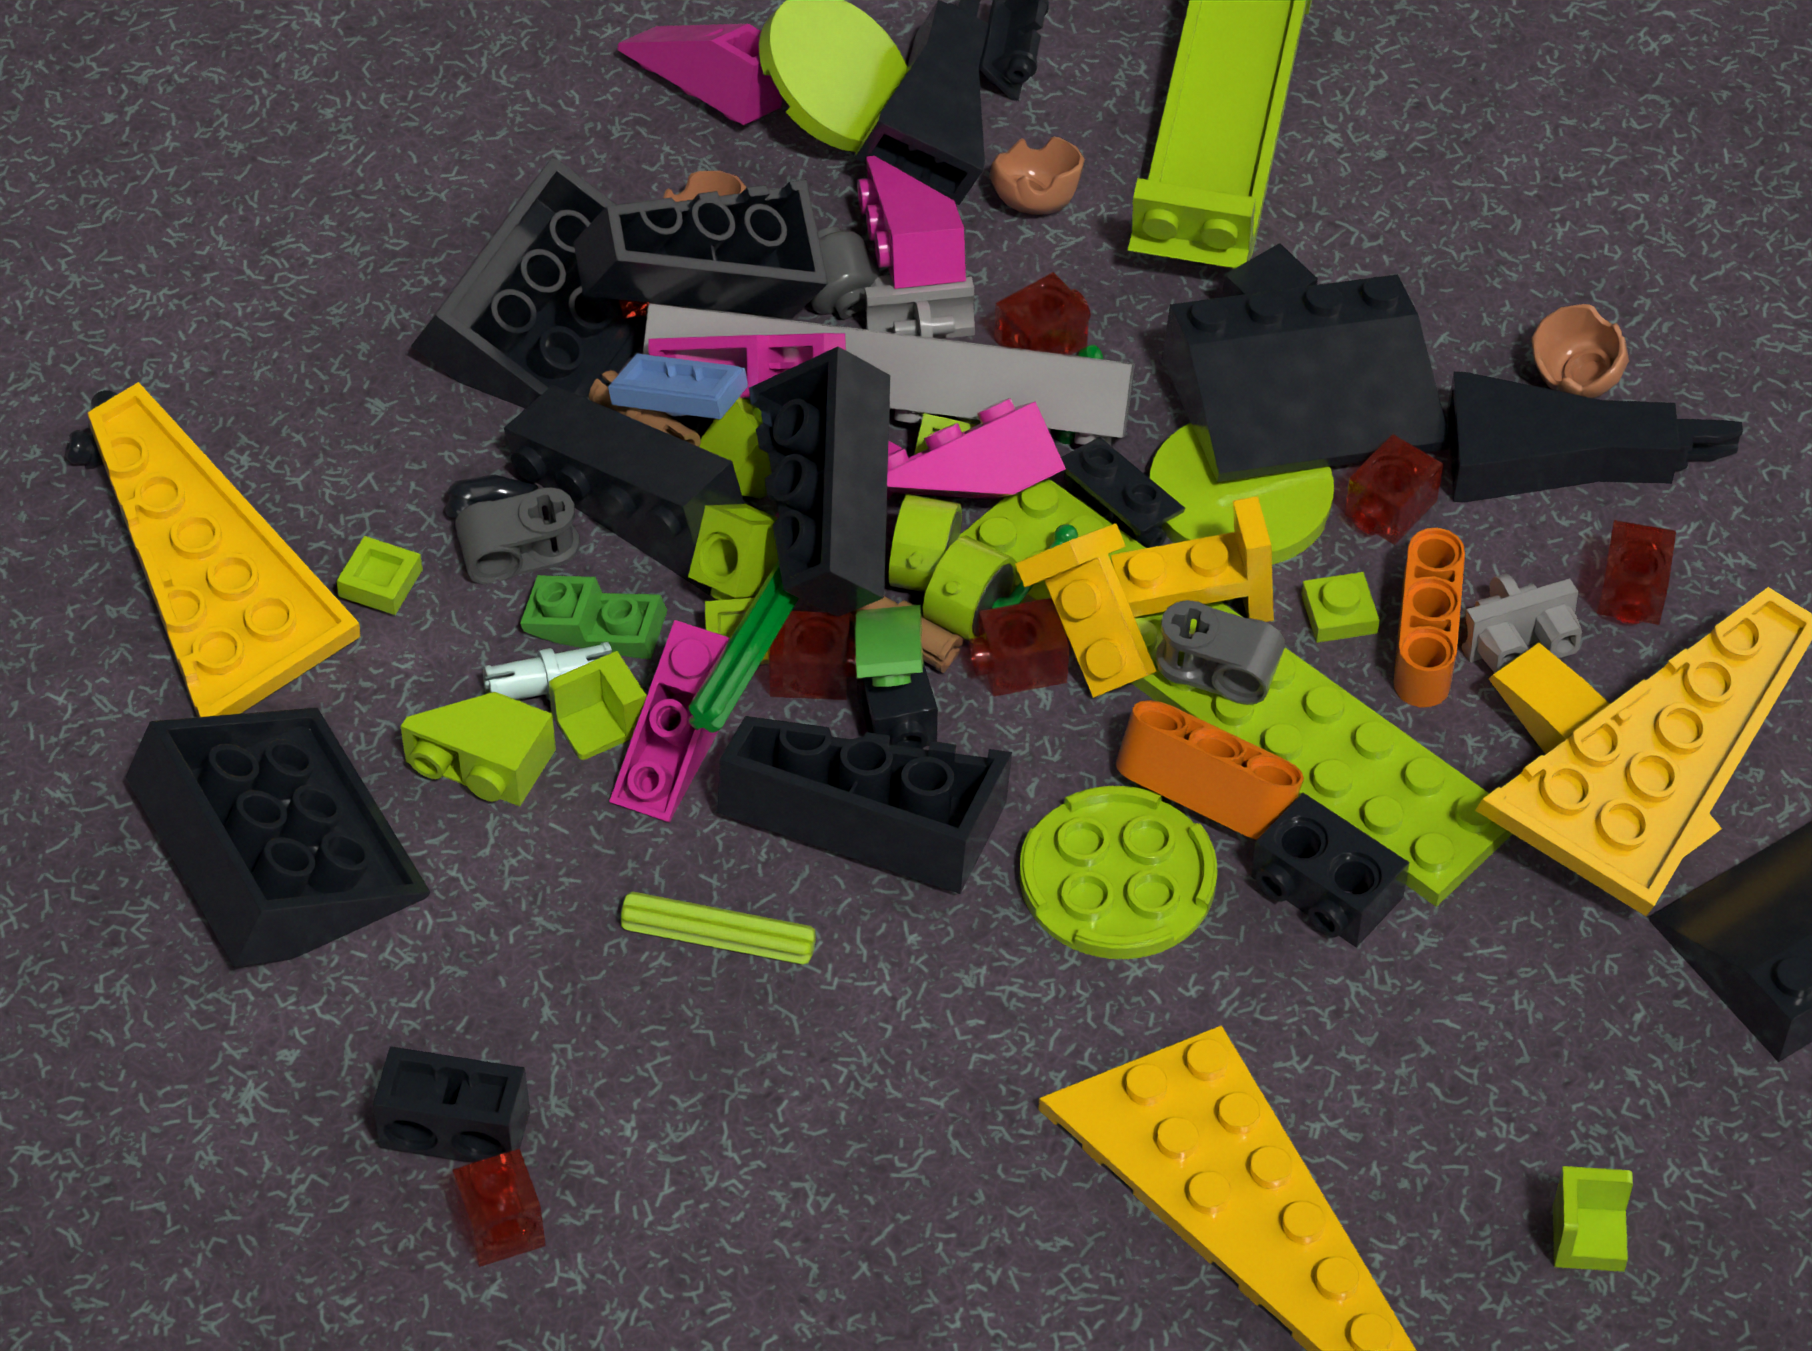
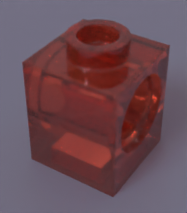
M1052 272L996 302L994 341L1001 347L1072 355L1080 349L1087 347L1088 326L1091 317L1089 305L1078 290L1070 289Z
M1392 434L1349 478L1345 515L1351 518L1353 523L1364 533L1369 535L1377 534L1396 545L1437 502L1443 463Z
M1614 520L1606 554L1597 614L1615 617L1617 620L1627 624L1645 622L1660 625L1669 586L1676 537L1675 530Z
M1052 598L979 611V633L977 638H971L969 641L970 655L976 676L987 675L993 697L1067 683L1069 644Z
M790 612L770 646V697L846 700L848 677H857L856 639H850V613L836 617L828 612Z
M520 1149L452 1169L459 1212L479 1267L546 1246L541 1205Z

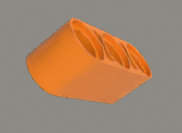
M1427 528L1417 532L1411 538L1404 571L1393 682L1395 691L1400 699L1416 707H1432L1440 704L1448 697L1457 654L1465 549L1463 542L1457 535L1442 528Z
M1152 700L1141 701L1134 705L1116 760L1118 771L1131 781L1255 840L1298 798L1304 780L1302 772L1291 762L1174 706Z

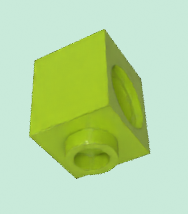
M747 504L705 505L688 577L712 587L710 595L718 600L755 597L778 561L773 524L778 518Z

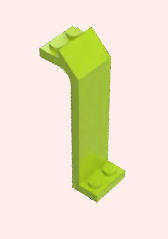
M1189 0L1148 180L1137 178L1133 195L1132 233L1128 251L1236 268L1250 260L1261 219L1305 14H1309L1312 0Z

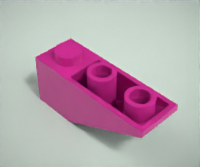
M750 24L655 26L618 43L617 50L637 61L642 68L655 72L679 86L684 93L701 99L721 111L725 117L732 121L746 125L782 106L783 97L778 91L771 75H764L759 56L761 31Z
M876 156L866 157L867 179H858L857 184L861 214H866L870 241L875 240L878 267H888L894 288L966 281L964 226L955 202Z
M1008 398L977 412L981 423L964 432L961 431L959 424L955 423L924 438L928 449L908 457L905 448L888 454L887 493L996 499L1016 494L1066 468L1036 401L1014 407L1011 398Z
M674 620L609 800L610 803L670 823L718 731L710 733L705 728L698 730L693 728L689 723V719L692 716L689 711V705L728 643L729 637Z

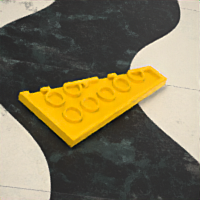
M139 382L87 412L93 437L197 717L241 714L361 637L359 622Z
M1767 587L1717 624L1711 633L1688 650L1686 648L1670 659L1665 667L1649 679H1643L1574 730L1568 739L1545 756L1541 755L1527 765L1521 774L1502 788H1496L1484 797L1475 811L1642 915L1647 916L1655 906L1811 643L1812 613Z
M1222 1025L1039 1098V1111L1053 1124L1057 1125L1059 1123L1082 1143V1150L1099 1165L1104 1163L1133 1189V1195L1206 1261L1210 1264L1215 1262L1239 1284L1238 1289L1255 1305H1263L1291 1330L1292 1338L1307 1351H1417Z

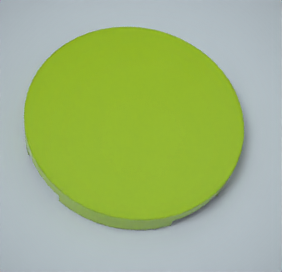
M786 0L769 16L760 34L759 56L764 75H771L778 91L790 106L786 113L802 129L816 139L841 150L856 152L906 75L907 65L889 35L864 11L845 0Z
M1191 423L1178 429L1162 444L1153 459L1149 477L1185 507L1184 513L1162 525V530L1166 532V536L1173 543L1234 532L1233 501L1258 496L1271 542L1272 565L1295 557L1305 551L1319 538L1325 529V523L1330 515L1334 495V479L1330 466L1217 482Z
M1102 786L1076 792L1065 797L1064 804L1047 814L1035 828H1030L1025 838L1020 857V886L1024 901L1034 919L1047 933L1062 944L1079 952L1108 959H1134L1163 952L1191 935L1205 919L1212 906L1217 882V859L1213 844L1201 824H1195L1175 807L1161 801L1162 795L1149 790L1129 786Z

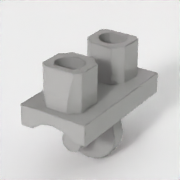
M890 275L879 276L871 287H865L866 329L938 339L975 335L973 309L974 284L972 277H966L964 282L895 289Z
M1508 574L1493 577L1490 581V597L1475 602V607L1466 609L1465 617L1468 637L1466 642L1462 643V650L1469 663L1484 659L1493 672L1496 673L1528 650L1526 645L1541 642L1557 658L1575 654L1579 650L1582 629L1575 615L1578 590L1570 578L1539 588L1534 584L1518 588L1515 580Z

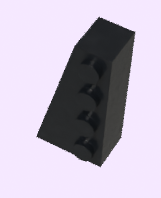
M807 179L789 181L783 188L768 189L767 185L746 187L741 193L719 196L718 192L715 191L699 193L693 200L675 202L671 197L606 206L573 242L583 296L793 318L828 284Z
M837 346L749 387L752 406L760 409L763 424L756 428L759 449L768 453L771 474L764 478L767 497L777 502L779 518L773 524V531L783 589L836 617H840L884 598L890 375Z
M555 385L550 386L504 427L512 452V464L524 479L529 482H536L544 488L552 487L564 491L570 495L577 510L710 595L712 587L688 576L705 505L744 504L731 460Z
M745 716L719 761L717 813L961 894L1007 802L1012 752L989 749L987 758L957 754V744L930 741L929 750L890 745V735L865 732L864 737L846 739L832 737L829 727Z

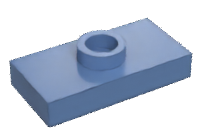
M636 354L608 386L612 405L662 411L672 416L692 415L721 419L748 387L745 368L740 366Z

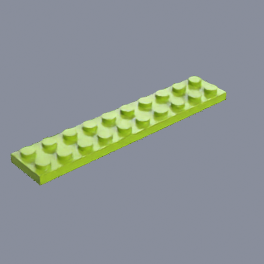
M1046 478L1016 494L1006 496L961 533L959 537L967 535L1013 557L1018 563L1046 551L1055 541L1054 533L1060 525H1073L1078 532V537L1113 524L1055 482ZM1119 529L1126 547L1108 554L1111 560V555L1145 549L1146 547ZM1018 570L1013 591L1022 581ZM1045 581L1036 583L1021 603L1067 636ZM1221 601L1204 604L1208 607L1242 617ZM1165 612L1134 617L1157 672L1133 681L1131 684L1155 701L1174 706L1297 766L1304 777L1298 797L1304 792L1410 862L1406 885L1435 907L1512 835L1511 832L1475 811L1481 800L1490 793L1287 648L1283 650L1265 699L1257 704L1246 705L1236 703L1222 695L1190 685L1174 683L1166 679L1159 672L1155 662L1157 647L1164 639L1161 632V623ZM1191 619L1190 634H1194L1196 631V619ZM1182 651L1179 652L1177 664L1179 666H1183L1185 652Z

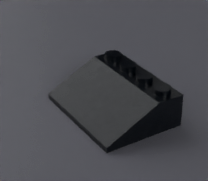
M552 156L477 255L411 347L459 383L525 409L552 385L590 400L589 393L594 381L599 379L603 384H606L607 381L602 377L604 372L611 370L619 373L646 332L649 303L583 296L573 242L606 206L617 204Z
M1398 274L1170 304L1162 360L1217 482L1448 449L1450 439L1419 315Z
M318 707L149 722L125 777L234 967L292 960L428 898L430 894L429 888Z
M1812 822L1651 915L1649 920L1778 1062L1812 1042Z

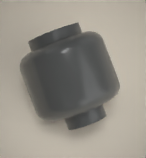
M838 227L821 229L817 233L828 284L809 303L814 311L823 315L838 312L842 319L857 316L866 310L865 287H871L880 276V271L860 235L852 231H841Z

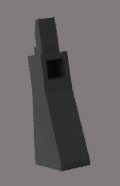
M941 0L936 2L916 33L904 79L872 125L855 154V159L866 163V157L868 156L880 158L952 199L956 205L961 204L982 173L985 165L979 64L989 23L977 18L981 0H958L955 5L950 2L947 4Z
M1454 372L1447 406L1453 502L1466 503L1595 482L1672 484L1675 470L1686 469L1688 460L1714 461L1737 453L1740 436L1743 433L1742 422L1677 419L1675 403L1599 400L1469 372Z

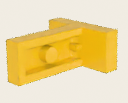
M1258 496L1233 501L1234 532L1111 555V563L1133 616L1138 617L1165 612L1168 607L1176 602L1186 600L1208 604L1242 597L1247 618L1264 622L1274 621L1272 547Z
M1117 524L1069 540L1015 563L1024 587L1043 580L1045 581L1093 698L1157 672L1108 554L1126 547Z

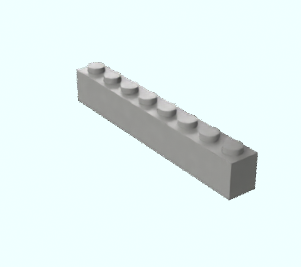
M649 303L643 349V354L649 355L648 339L845 333L846 351L890 375V408L895 409L894 420L921 424L923 414L931 415L932 413L955 416L957 421L978 425L981 421L977 412L1011 398L1014 407L1036 401L1050 435L1051 429L1075 432L1074 443L1085 445L1101 437L1111 446L1112 437L1123 438L1126 436L1135 363L656 303Z

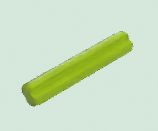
M630 892L626 895L621 910V925L628 931L803 965L810 962L815 949L816 933L815 929L809 925L638 892Z

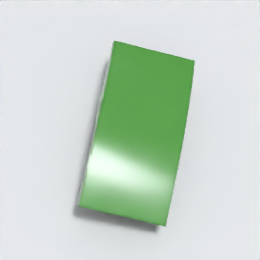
M537 575L520 624L524 632L554 643L586 648L600 645L602 642H609L612 649L611 653L618 651L622 656L651 659L667 614V608L661 595L602 593L596 577Z
M920 605L857 610V678L872 677L873 686L889 687L911 683V673L923 672L924 661L921 640L923 629Z

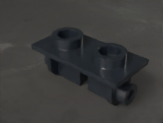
M992 0L988 19L989 26L979 69L991 84L998 86L1011 100L1019 101L1022 83L1026 82L1037 71L1038 62L1036 59L1041 35L1036 31L1043 28L1044 18L1049 9L1048 0Z
M1101 437L1061 457L1066 468L1063 471L1065 472L1064 480L1068 482V491L1074 496L1079 495L1102 516L1110 511L1113 512L1112 524H1117L1120 530L1146 548L1161 546L1166 539V532L1162 530V525L1184 513V506Z

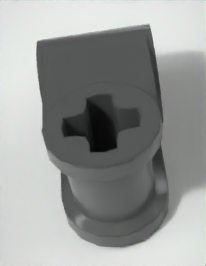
M552 487L540 488L530 493L497 501L478 502L462 510L456 518L455 527L470 578L479 584H489L496 582V577L503 581L511 579L515 575L558 567L569 563L577 556L580 549L579 534L576 528L572 526L575 519V507L570 495ZM543 505H547L549 520L543 519ZM556 536L558 550L553 552L550 538Z
M1186 600L1171 605L1163 614L1161 632L1164 639L1157 647L1155 662L1159 672L1166 679L1174 683L1190 685L1219 694L1236 703L1246 705L1257 704L1265 699L1285 648V639L1279 630L1262 620L1243 618L1208 607L1197 601ZM1191 619L1197 620L1194 634L1189 633ZM1180 651L1185 652L1183 666L1177 664Z

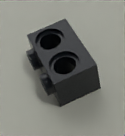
M1303 792L1255 841L1251 877L1256 880L1260 889L1271 899L1278 902L1286 900L1307 914L1313 925L1320 932L1333 938L1339 936L1357 948L1404 898L1410 862ZM1293 856H1301L1305 859L1295 858ZM1345 891H1353L1359 894H1350Z
M392 1046L389 1047L372 1104L380 1148L515 1169L530 1114L525 1067Z

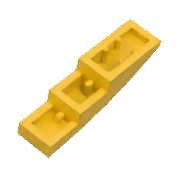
M1537 643L1489 678L1490 682L1545 754H1548L1568 739L1574 730L1610 705L1588 682L1540 643ZM1710 813L1684 857L1722 829Z

